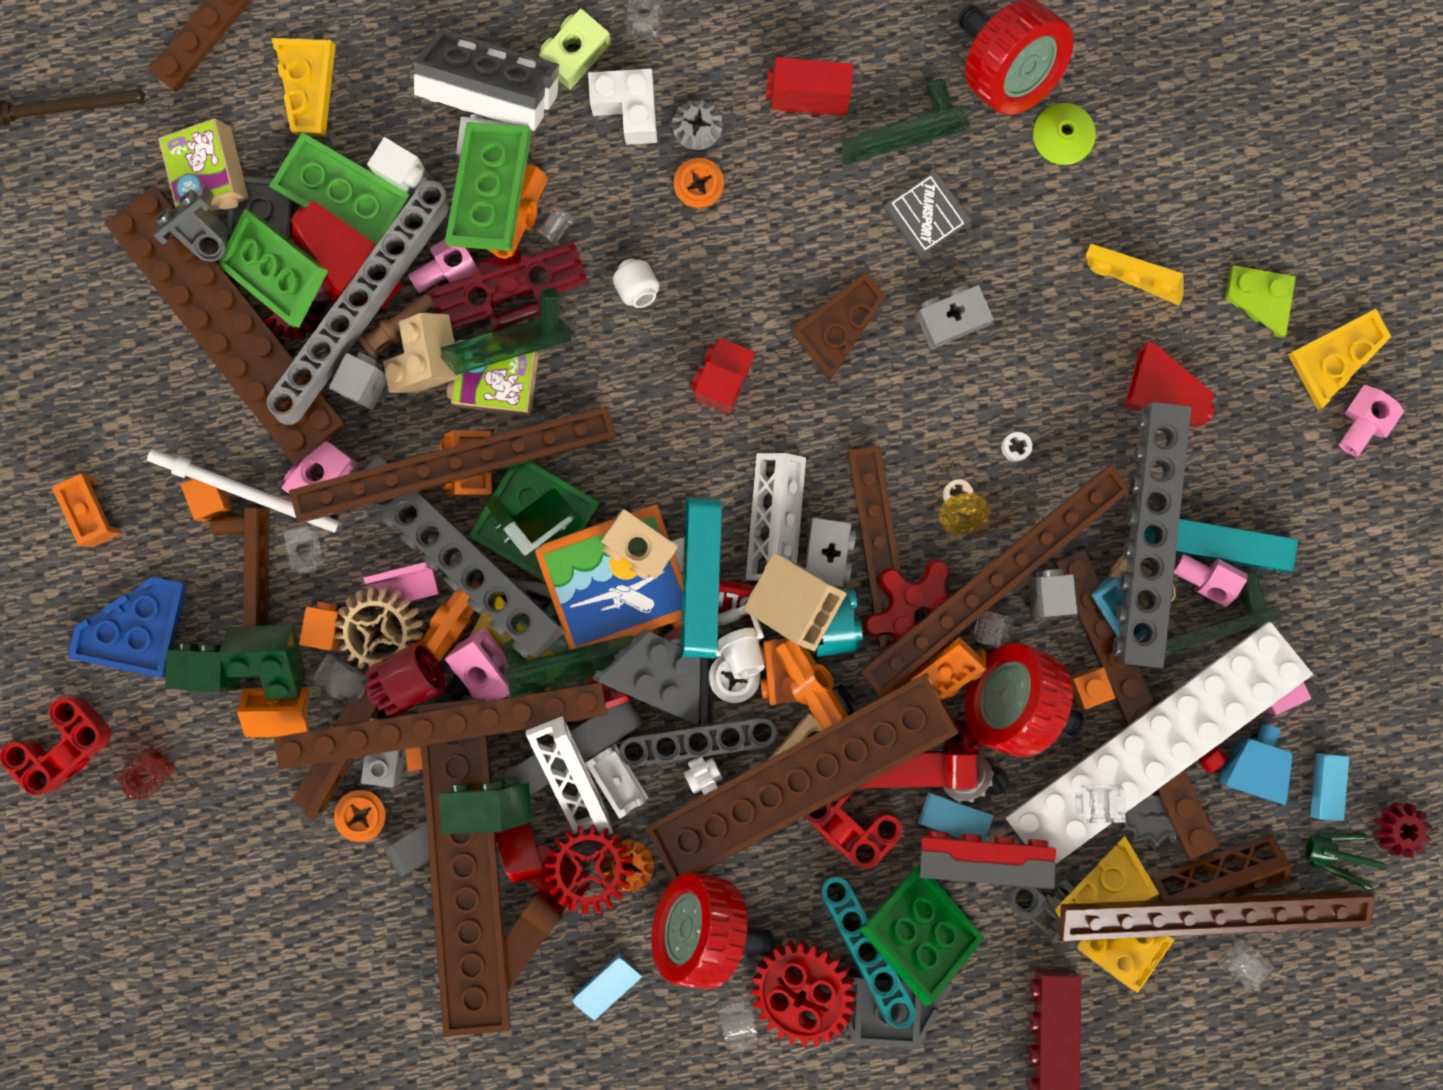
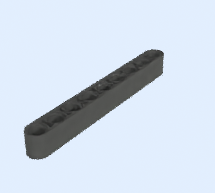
M629 699L627 702L608 708L607 716L591 718L570 732L583 760L586 761L644 724ZM555 741L548 745V747H553ZM535 754L496 778L516 777L517 783L529 782L530 796L549 784ZM557 757L554 758L550 766L551 769L565 772L567 768L564 760ZM427 823L384 849L400 877L429 860Z

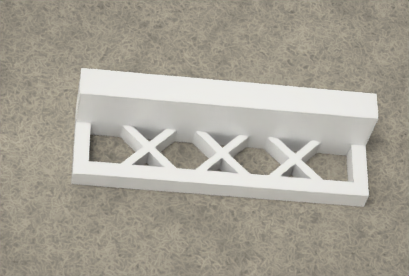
M757 453L746 580L759 581L762 574H757L758 561L762 556L765 557L768 563L775 552L797 563L806 457L788 453ZM767 461H776L775 473L769 479L766 475ZM770 493L772 505L766 511L763 506L764 497ZM767 524L770 529L769 537L763 542L760 537L761 529Z
M564 717L556 718L526 730V736L573 832L577 833V827L580 825L585 830L594 824L599 835L605 827L609 829V834H612L613 830L607 808ZM553 732L555 741L553 747L539 744L538 737ZM555 757L564 760L567 766L565 772L551 769L550 766ZM567 782L576 785L578 789L576 796L563 793L562 790ZM578 806L587 808L590 816L576 820L574 814Z

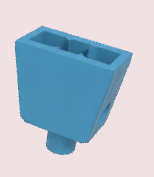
M1261 723L1256 741L1239 737L1218 777L1217 783L1286 805L1293 756L1291 752L1276 747L1281 729Z

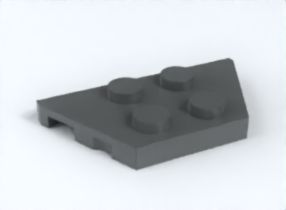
M643 630L632 640L630 646L623 648L614 656L616 660L605 671H598L593 677V680L697 725L699 722L700 658L682 657L681 646L649 631Z
M846 975L845 978L855 979L853 987L849 990L857 992L855 1000L852 1001L856 1005V1009L853 1014H849L852 1019L848 1026H846L853 1044L919 1048L927 1035L926 1031L929 1025L933 1024L939 1014L938 1009L946 995L950 994L952 990L951 981L932 1004L925 1006L902 978H899L916 1012L915 1019L911 1025L906 1028H896L888 1024L883 1018L862 976ZM875 977V987L881 992L886 991L891 985V979L889 977ZM895 1003L891 1008V1018L895 1022L902 1021L907 1015V1010L903 1003Z

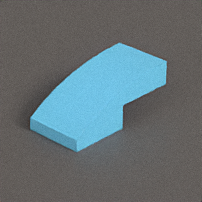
M928 792L918 823L940 832H949V835L962 839V834L982 835L981 841L985 842L994 815Z

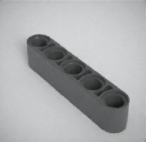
M756 715L716 721L709 724H695L628 735L623 740L619 748V755L626 765L636 767L765 748L775 741L777 730L771 718L765 715ZM765 723L771 727L770 735L767 738L758 739L753 735V729L757 724ZM727 728H734L739 732V738L735 743L727 744L721 739L722 731ZM694 733H702L707 737L708 741L704 747L694 748L689 742L690 736ZM661 738H671L675 742V749L670 753L661 752L657 746V742ZM631 742L639 743L643 748V754L637 758L630 757L626 752V745Z

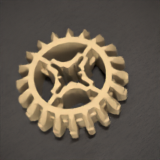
M371 586L368 588L367 593L361 589L356 592V598L349 597L345 601L347 607H342L338 611L343 618L335 623V626L343 629L335 634V638L344 639L345 641L339 647V650L345 651L349 649L351 652L347 657V661L358 658V668L362 669L367 663H369L370 667L421 640L423 633L415 629L421 627L423 621L419 619L414 620L413 618L419 613L418 608L409 610L407 607L412 601L411 598L400 601L401 591L396 590L390 596V590L387 586L382 587L380 592H378L375 586ZM367 606L384 607L378 616L360 613L362 608ZM394 614L400 621L402 630L395 626L393 622ZM383 620L381 624V632L383 634L376 638L378 634V627L376 625ZM357 629L363 632L365 643L361 641ZM380 643L388 645L393 643L399 647L395 651L386 653L374 651Z

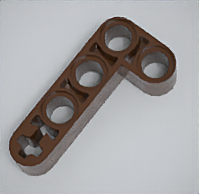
M540 890L504 939L508 991L566 909V907L560 905Z

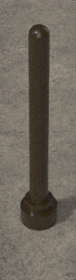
M136 89L12 105L10 102L6 103L4 100H0V127L9 126L10 122H15L16 118L139 103L145 99V94L142 90Z

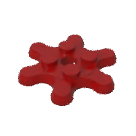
M942 560L929 562L925 568L923 578L915 583L906 581L897 569L886 568L879 574L878 582L880 587L889 596V605L885 611L872 613L864 618L862 623L864 632L870 637L889 635L895 640L917 624L914 619V613L918 608L924 607L931 612L949 597L945 590V582L949 576L947 564ZM953 638L952 640H950L946 645H944V646H943L940 650H938L936 653L940 652V651L943 650L945 647H947L949 644H951L952 642H954V641H955V638Z

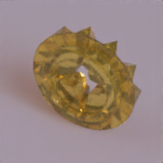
M961 493L943 503L939 510V521L944 531H951L954 536L964 532L968 536L971 530L980 531L982 524L989 523L988 515L991 511L988 502L982 496L975 493ZM958 511L962 514L970 515L971 518H960Z

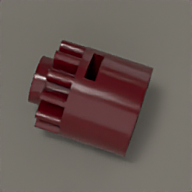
M415 642L392 654L389 658L368 667L369 671L365 672V676L370 680L366 682L365 687L370 702L379 710L385 709L388 717L391 715L396 717L413 708L416 703H422L445 690V678L442 668L432 651L421 642Z

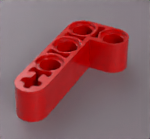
M961 750L926 751L858 788L945 786L949 789L977 788L976 753Z

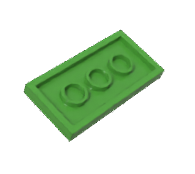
M466 123L445 238L448 246L512 251L532 136L529 126Z
M303 132L269 185L272 190L303 208H306L314 200L376 245L411 198L410 194Z
M244 209L226 246L225 253L218 262L225 272L285 322L295 327H300L328 272L325 267L255 212Z

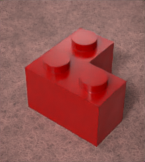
M720 337L716 345L710 344L704 362H706L704 370L698 367L691 384L693 386L692 391L695 392V401L731 415L753 362L755 352Z

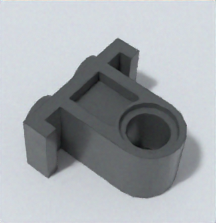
M203 185L196 192L193 189L187 191L180 198L179 205L173 210L166 208L158 215L155 220L157 226L153 236L164 245L168 242L170 233H172L198 258L213 262L221 259L224 255L229 232L224 223L209 210L214 193L206 185ZM210 237L215 239L217 242L211 243L206 241L204 238Z

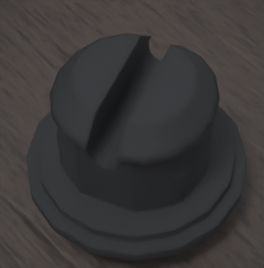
M453 674V681L446 688L448 694L453 692L450 697L453 700H461L465 695L471 696L461 679Z
M991 766L994 773L992 775L993 786L988 787L985 792L990 795H999L1007 789L1009 778L1002 768Z

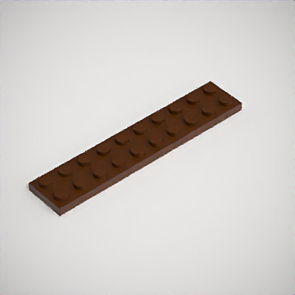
M151 186L107 221L105 225L291 462L298 466L305 457L325 441H329L345 428L347 424L321 391L297 423L285 425L274 417L267 406V398L294 361V357L228 274L219 266L217 261L208 262L201 260L172 233H170L168 242L164 245L153 236L157 226L155 220L158 215L166 208L173 210L174 207L157 186ZM303 375L298 379L297 384L305 385L311 379L308 375ZM292 401L282 402L278 411H288L292 406Z
M926 673L645 828L672 881L686 873L698 874L954 737L960 732L929 675Z
M485 698L417 705L418 713L485 702ZM488 735L421 746L443 1037L510 1031L511 1019L496 832L442 834L439 793L451 791L452 784L471 783L473 789L481 788V783L492 782Z

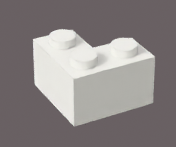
M652 69L588 72L590 106L593 116L623 114L626 145L657 143Z

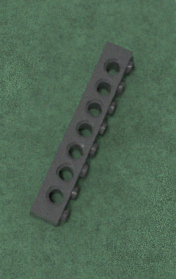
M1151 402L1144 406L1143 410H1140L1138 414L1137 429L1141 430L1140 442H1137L1133 455L1134 461L1138 463L1137 472L1133 474L1130 488L1132 489L1130 493L1134 494L1133 507H1129L1127 512V526H1131L1130 537L1125 540L1123 547V557L1127 559L1126 572L1123 571L1120 577V590L1124 591L1123 602L1118 605L1116 612V621L1120 623L1119 637L1116 636L1113 642V655L1117 656L1116 663L1164 668L1191 416L1190 406ZM1157 430L1162 431L1166 435L1167 442L1164 447L1158 445L1155 441L1154 435ZM1154 462L1160 464L1163 468L1161 479L1154 477L1151 472V466ZM1151 494L1155 495L1160 501V507L1157 511L1151 510L1148 506L1147 500ZM1148 526L1152 527L1156 532V540L1153 544L1148 543L1144 538V531ZM1144 559H1148L1153 565V571L1150 576H1145L1141 571L1140 566ZM1141 591L1146 592L1150 599L1149 605L1145 609H1142L1137 603V596ZM1139 623L1146 629V636L1140 642L1135 639L1133 634L1135 626Z
M378 455L364 470L386 465L389 462ZM420 491L393 498L389 502L382 501L367 505L370 508L375 505L381 511L378 517L391 529L397 526L403 532L400 538L413 550L417 547L425 553L422 557L423 561L435 571L440 568L447 575L444 581L458 593L463 590L470 597L466 602L481 615L485 611L492 618L489 624L500 635L504 637L508 633L515 640L512 644L513 648L524 658L527 659L530 655L540 660L566 632ZM417 510L415 520L407 523V515L411 511ZM434 531H439L438 540L434 544L429 545L428 538L430 534ZM456 552H461L460 562L455 566H451L450 559L452 555ZM483 573V583L479 587L473 588V578L477 574ZM505 594L507 597L506 605L502 609L496 610L495 600L498 596ZM528 616L530 619L529 627L525 631L519 632L517 628L518 621L522 617Z

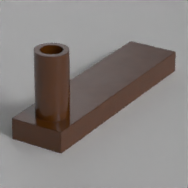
M244 508V516H213L210 521V530L213 535H244L243 626L269 625L270 510Z

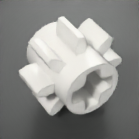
M703 757L694 758L688 762L691 769L684 772L694 794L702 791L705 795L718 788L716 783L723 780L713 758L706 761Z

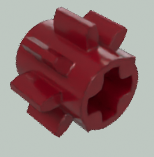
M955 720L954 723L960 733L946 740L945 747L953 751H972L974 753L984 750V745L977 741L970 732L967 722Z

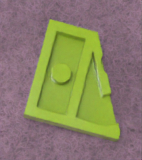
M1233 265L1229 271L1225 299L1234 306L1244 309L1247 315L1256 322L1260 321L1274 331L1273 334L1275 336L1283 338L1287 334L1296 277Z

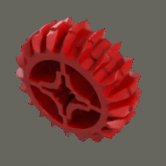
M592 824L589 834L585 835L584 827L580 825L577 827L578 837L574 838L571 831L568 830L565 832L566 837L569 839L567 844H564L560 839L555 841L556 845L561 848L559 853L549 850L548 855L556 859V862L545 863V868L555 871V874L545 877L547 883L557 882V885L551 888L550 893L557 895L563 892L558 900L560 905L563 906L569 899L572 900L569 905V911L575 912L578 905L582 904V914L588 915L589 906L594 905L595 913L601 914L602 908L600 903L605 902L606 906L612 909L614 905L609 898L615 895L618 900L622 901L624 896L618 891V888L621 886L625 889H630L631 884L622 879L623 876L630 877L634 875L633 870L624 869V865L632 863L633 858L631 856L621 857L629 848L627 844L615 847L620 840L618 834L613 835L610 840H607L609 829L603 828L600 836H598L597 828ZM587 843H596L603 846L591 856H582L574 850L578 846ZM611 852L616 861V874L613 882L609 881L602 872V866ZM567 857L574 862L577 869L572 883L568 887L563 876V867ZM577 859L584 863L588 862L590 865L591 861L595 862L594 869L602 880H598L595 876L591 877L589 874L588 878H584L583 874L585 871ZM588 883H596L605 890L601 894L592 897L576 895V892Z

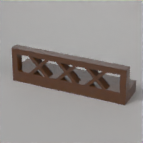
M355 688L334 727L370 721V718L379 716L381 710L377 709L370 702L365 691ZM354 758L313 764L292 799L294 803L307 809L305 816L313 820L323 815Z
M1271 833L1152 876L1151 880L1159 892L1161 900L1251 896L1289 882L1291 864ZM1269 846L1276 858L1264 861L1253 856L1256 850ZM1231 859L1245 862L1244 868L1237 872L1223 867L1225 862ZM1203 869L1215 873L1213 880L1206 883L1194 880L1193 878L1197 871ZM1172 880L1185 884L1182 892L1170 896L1163 886L1164 883Z

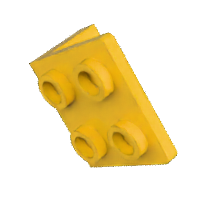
M1171 936L1081 940L1077 948L1127 987L1138 993L1172 945L1174 939Z

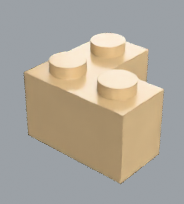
M418 313L399 321L404 353L383 361L389 393H418L461 377L448 314Z

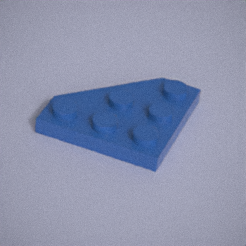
M151 577L141 583V586L129 594L121 596L104 607L98 614L74 627L68 658L166 678L167 650H173L187 583L158 577Z

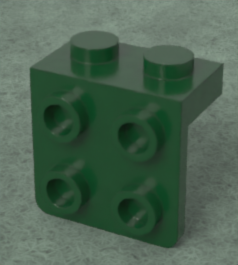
M556 489L549 490L515 517L510 515L496 495L485 503L491 511L487 518L496 528L498 534L507 545L513 542L524 556L531 551L538 550L548 538L556 532L566 529L576 517L574 511Z

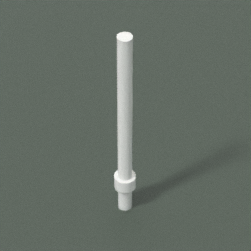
M151 449L148 454L147 461L172 470L171 474L185 478V476L191 477L296 518L293 505L289 501L191 464L192 460L178 455L175 458ZM327 516L307 521V523L335 533L340 522Z

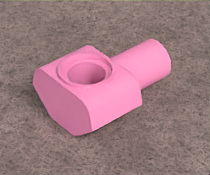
M444 239L430 248L435 259L408 274L418 293L421 294L446 278L450 283L471 276L474 272L479 271L467 248L448 246ZM452 255H462V261L458 266H448V260Z
M1364 384L1345 412L1346 416L1352 419L1354 423L1339 443V447L1348 454L1359 456L1373 434L1378 437L1387 438L1404 413L1398 401L1385 392ZM1373 404L1379 409L1378 418L1371 411Z
M1181 553L1175 560V575L1194 584L1193 591L1224 607H1227L1238 596L1247 581L1248 575L1245 572L1219 558L1210 566L1184 553Z

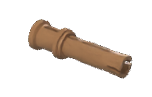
M429 291L391 319L380 320L379 326L364 337L360 335L358 340L372 359L377 360L379 353L392 344L397 345L400 343L399 321L418 313H433L435 311Z

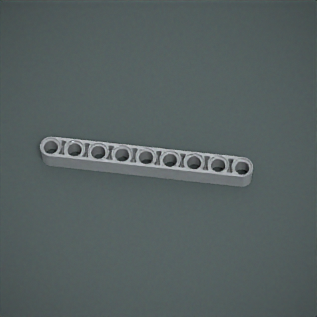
M426 181L418 187L267 398V406L280 423L292 425L302 418L340 365L345 354L350 351L447 215L449 203L446 191L439 182ZM429 198H440L435 204L426 203ZM413 222L422 223V226L418 229L408 228ZM395 247L404 248L401 254H390V251ZM375 273H386L383 279L372 280V276ZM360 297L368 298L367 302L362 306L353 305L354 301ZM341 323L349 324L346 331L335 332L337 325ZM320 350H331L326 358H316ZM312 375L309 383L305 385L297 384L301 376ZM292 401V406L288 411H278L282 402Z

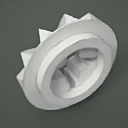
M723 655L719 656L710 668V686L713 692L726 702H743L753 696L758 689L760 673L744 678L748 680V683L736 682L735 686H732L731 691L728 690L730 686L729 679L721 674V671L731 672Z

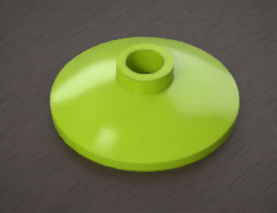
M1058 103L1046 108L1038 116L1033 128V140L1038 152L1048 161L1059 165H1070L1084 159L1092 150L1096 139L1095 125L1090 115L1081 107L1071 103ZM1062 127H1070L1072 134L1065 135L1062 132Z

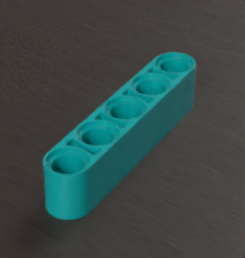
M687 497L681 615L682 657L715 658L717 653L721 540L720 498Z
M1180 519L1176 554L1181 552L1188 556L1211 559L1212 557V560L1219 558L1227 563L1239 565L1243 563L1244 566L1273 570L1274 568V571L1293 573L1298 540ZM1148 526L1144 531V538L1150 544L1155 542L1156 532L1152 527Z
M833 877L826 880L820 888L821 900L883 1018L893 1027H908L913 1023L916 1011L896 971L875 947V955L870 961L865 962L859 957L858 949L860 945L864 942H871L860 930L868 919L848 882L841 877ZM832 883H837L843 888L844 896L839 902H834L827 896V888ZM848 912L856 914L859 918V926L853 932L846 930L842 923L844 915ZM881 972L887 973L891 979L890 987L883 992L877 990L874 984L876 975ZM900 1002L905 1005L907 1015L902 1021L895 1022L891 1018L890 1011L895 1003Z

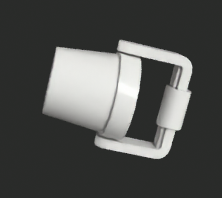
M744 606L738 609L734 607L718 614V627L737 621L749 613L743 610ZM752 615L750 616L755 628L733 631L723 636L717 642L716 657L723 654L735 679L754 676L765 668L759 646V640L765 636L759 620Z

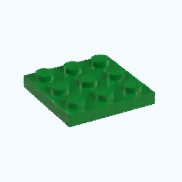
M532 462L509 467L492 496L496 495L510 515L515 517L549 490L556 489L574 511L576 517L566 529L556 532L544 543L586 529L601 504ZM486 506L468 537L546 582L535 551H531L524 556L513 542L507 545L487 518L491 511Z
M920 864L907 874L860 928L861 932L925 1006L935 1001L984 940V936L935 879L920 878Z

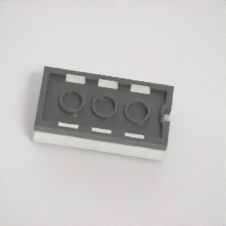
M439 29L414 61L415 95L433 102L456 107L462 111L486 116L492 120H499L518 126H529L532 131H535L544 117V110H549L558 94L559 64L443 29Z

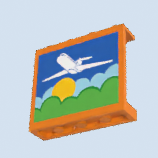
M657 504L630 513L669 540ZM616 518L546 542L535 551L560 624L566 631L564 635L573 658L579 656L581 661L599 655L598 649L610 645L611 650L626 646L630 644L628 638L637 636L643 630L656 635L660 633L659 627L670 623L672 628L681 626L683 577L675 554L670 558L657 579L649 575L644 580L630 570L633 565L630 561L622 557L618 562L602 551L606 545L600 540ZM635 537L630 540L628 544L630 554L639 556L646 550V543L641 537Z

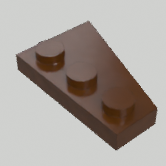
M867 272L791 330L792 335L829 381H831L886 297Z

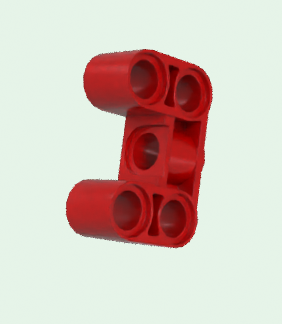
M82 697L58 698L50 705L49 718L63 735L60 737L62 740L48 753L33 740L10 742L2 748L0 752L1 764L28 794L40 795L55 791L70 777L83 769L90 759L110 741L111 730L108 724ZM68 704L74 708L72 719L66 715ZM90 727L94 730L96 736L93 743L87 738V731ZM20 748L25 752L24 762H21L18 758V750ZM41 772L45 774L47 779L45 786L39 782V774Z
M853 791L825 805V810L822 814L818 816L808 814L805 816L839 852L841 851L856 866L863 869L875 866L902 835L901 823L889 812L876 814L864 828L853 821L840 807ZM884 820H891L894 823L892 833L887 836L878 834L879 824ZM862 844H868L872 846L871 856L864 860L857 858V848Z

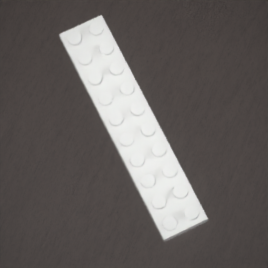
M1267 622L1007 815L1006 820L1026 845H1028V839L1047 840L1048 847L1056 848L1055 862L1057 864L1311 677L1313 673L1273 624Z

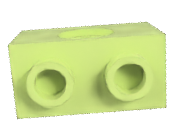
M580 8L575 15L571 14L564 20L561 25V31L554 39L551 37L544 42L540 49L539 58L559 64L558 80L571 90L611 45L610 34ZM572 43H576L581 46L580 49L576 52H568L565 50L566 47Z

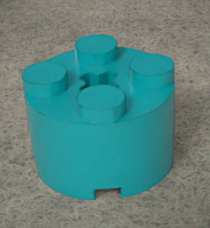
M840 588V590L847 594L816 648V657L856 652V648H860V640H863L860 620L854 621L855 609H857L854 589Z

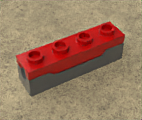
M929 831V837H922L920 878L1054 889L1056 848L1048 847L1047 840L1028 839V845L1015 844V838L995 836L994 843L982 842V835L962 834V840L948 839L949 832Z

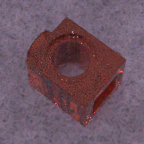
M153 747L142 750L116 780L123 785L121 789L128 797L141 801L151 798L177 769ZM142 768L146 769L150 776L147 784L143 783L140 779Z

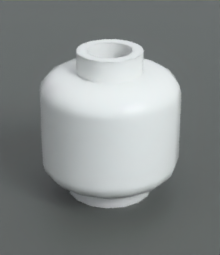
M627 259L623 261L613 276V284L621 300L626 305L634 306L635 308H642L651 304L659 291V282L651 266L643 260Z

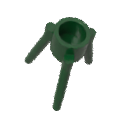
M1318 831L1317 836L1311 835L1307 840L1305 858L1311 861V866L1324 869L1369 891L1373 889L1371 884L1329 863H1336L1337 859H1342L1367 866L1385 868L1384 862L1340 852L1339 845L1333 843V841L1365 840L1367 835L1364 833L1329 834Z

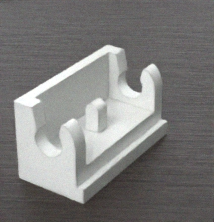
M616 744L611 745L585 763L619 819L628 814L633 808L642 805L649 798L630 766L621 760L619 748Z

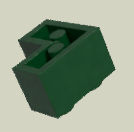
M293 624L228 627L219 651L226 678L259 676L266 700L299 699L305 677V667Z
M179 643L178 650H167L165 689H183L198 692L239 690L240 677L226 678L219 655L222 644L200 645L199 650V644Z
M516 777L496 779L497 781L481 783V788L473 789L471 783L452 784L451 791L439 793L441 833L502 832L532 822L529 782L517 783Z

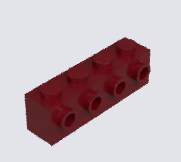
M1035 969V979L1031 978L1030 995L1032 999H1035V1012L1031 1011L1029 1017L1030 1030L1034 1032V1045L1030 1044L1029 1061L1031 1065H1034V1078H1029L1028 1090H1080L1082 977L1075 970Z

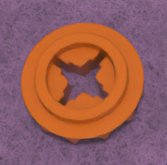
M693 158L684 162L676 171L674 189L677 197L686 206L695 207L699 210L702 207L712 206L714 202L721 198L724 188V177L720 168L714 162L705 158ZM692 173L700 180L708 179L704 184L705 194L702 191L700 192L698 188L690 189L694 184Z
M355 790L347 793L339 800L334 812V821L338 831L345 838L354 842H365L376 837L383 829L387 811L384 808L382 799L378 798L372 791ZM356 807L359 810L371 808L366 815V820L368 821L366 824L361 820L351 825L350 822L356 816V811L354 810Z
M622 840L615 847L627 844L629 849L621 857L630 856V853H633V865L642 871L636 870L633 876H627L626 879H622L631 884L630 889L620 886L618 890L620 892H635L646 886L651 879L654 871V860L651 852L644 844L635 840ZM611 852L603 864V874L609 881L613 882L616 874V863H614L616 861Z

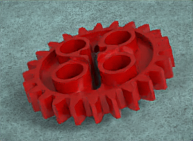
M805 939L800 941L797 948L792 940L788 941L785 949L778 944L773 950L774 954L765 955L763 958L765 962L761 961L756 968L759 973H756L752 978V981L757 985L754 986L751 994L759 997L754 1002L753 1007L763 1008L762 1013L758 1017L759 1020L768 1018L770 1020L767 1026L768 1031L777 1027L779 1029L778 1039L787 1034L789 1035V1044L793 1045L796 1038H800L804 1048H806L810 1039H812L816 1047H819L822 1037L830 1043L834 1033L840 1036L844 1030L843 1025L848 1026L852 1019L849 1014H853L856 1009V1005L852 1001L855 1000L857 992L849 990L853 987L855 979L845 978L850 969L849 966L839 968L838 963L841 960V956L839 955L831 959L829 957L830 947H827L823 952L818 951L819 945L817 941H815L811 949L807 948ZM791 966L798 967L802 971L803 976L793 973ZM819 984L827 985L832 993L823 992ZM802 990L807 993L806 996L801 994ZM777 993L784 994L789 1002L781 1001ZM804 1011L814 1013L817 1020L808 1018Z

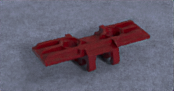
M571 241L530 256L528 254L523 256L521 250L518 249L515 250L513 257H508L507 259L494 257L477 263L479 271L474 272L473 275L430 289L429 293L436 313L449 315L452 330L489 318L494 332L497 333L504 326L540 314L543 317L549 315L545 298L586 285L588 280L575 243ZM536 268H543L548 273L547 280L539 285L532 283L530 278L531 272ZM477 288L484 289L487 292V299L481 305H474L470 302V294ZM525 293L526 296L535 294L538 302L496 315L494 308L502 305L501 300Z

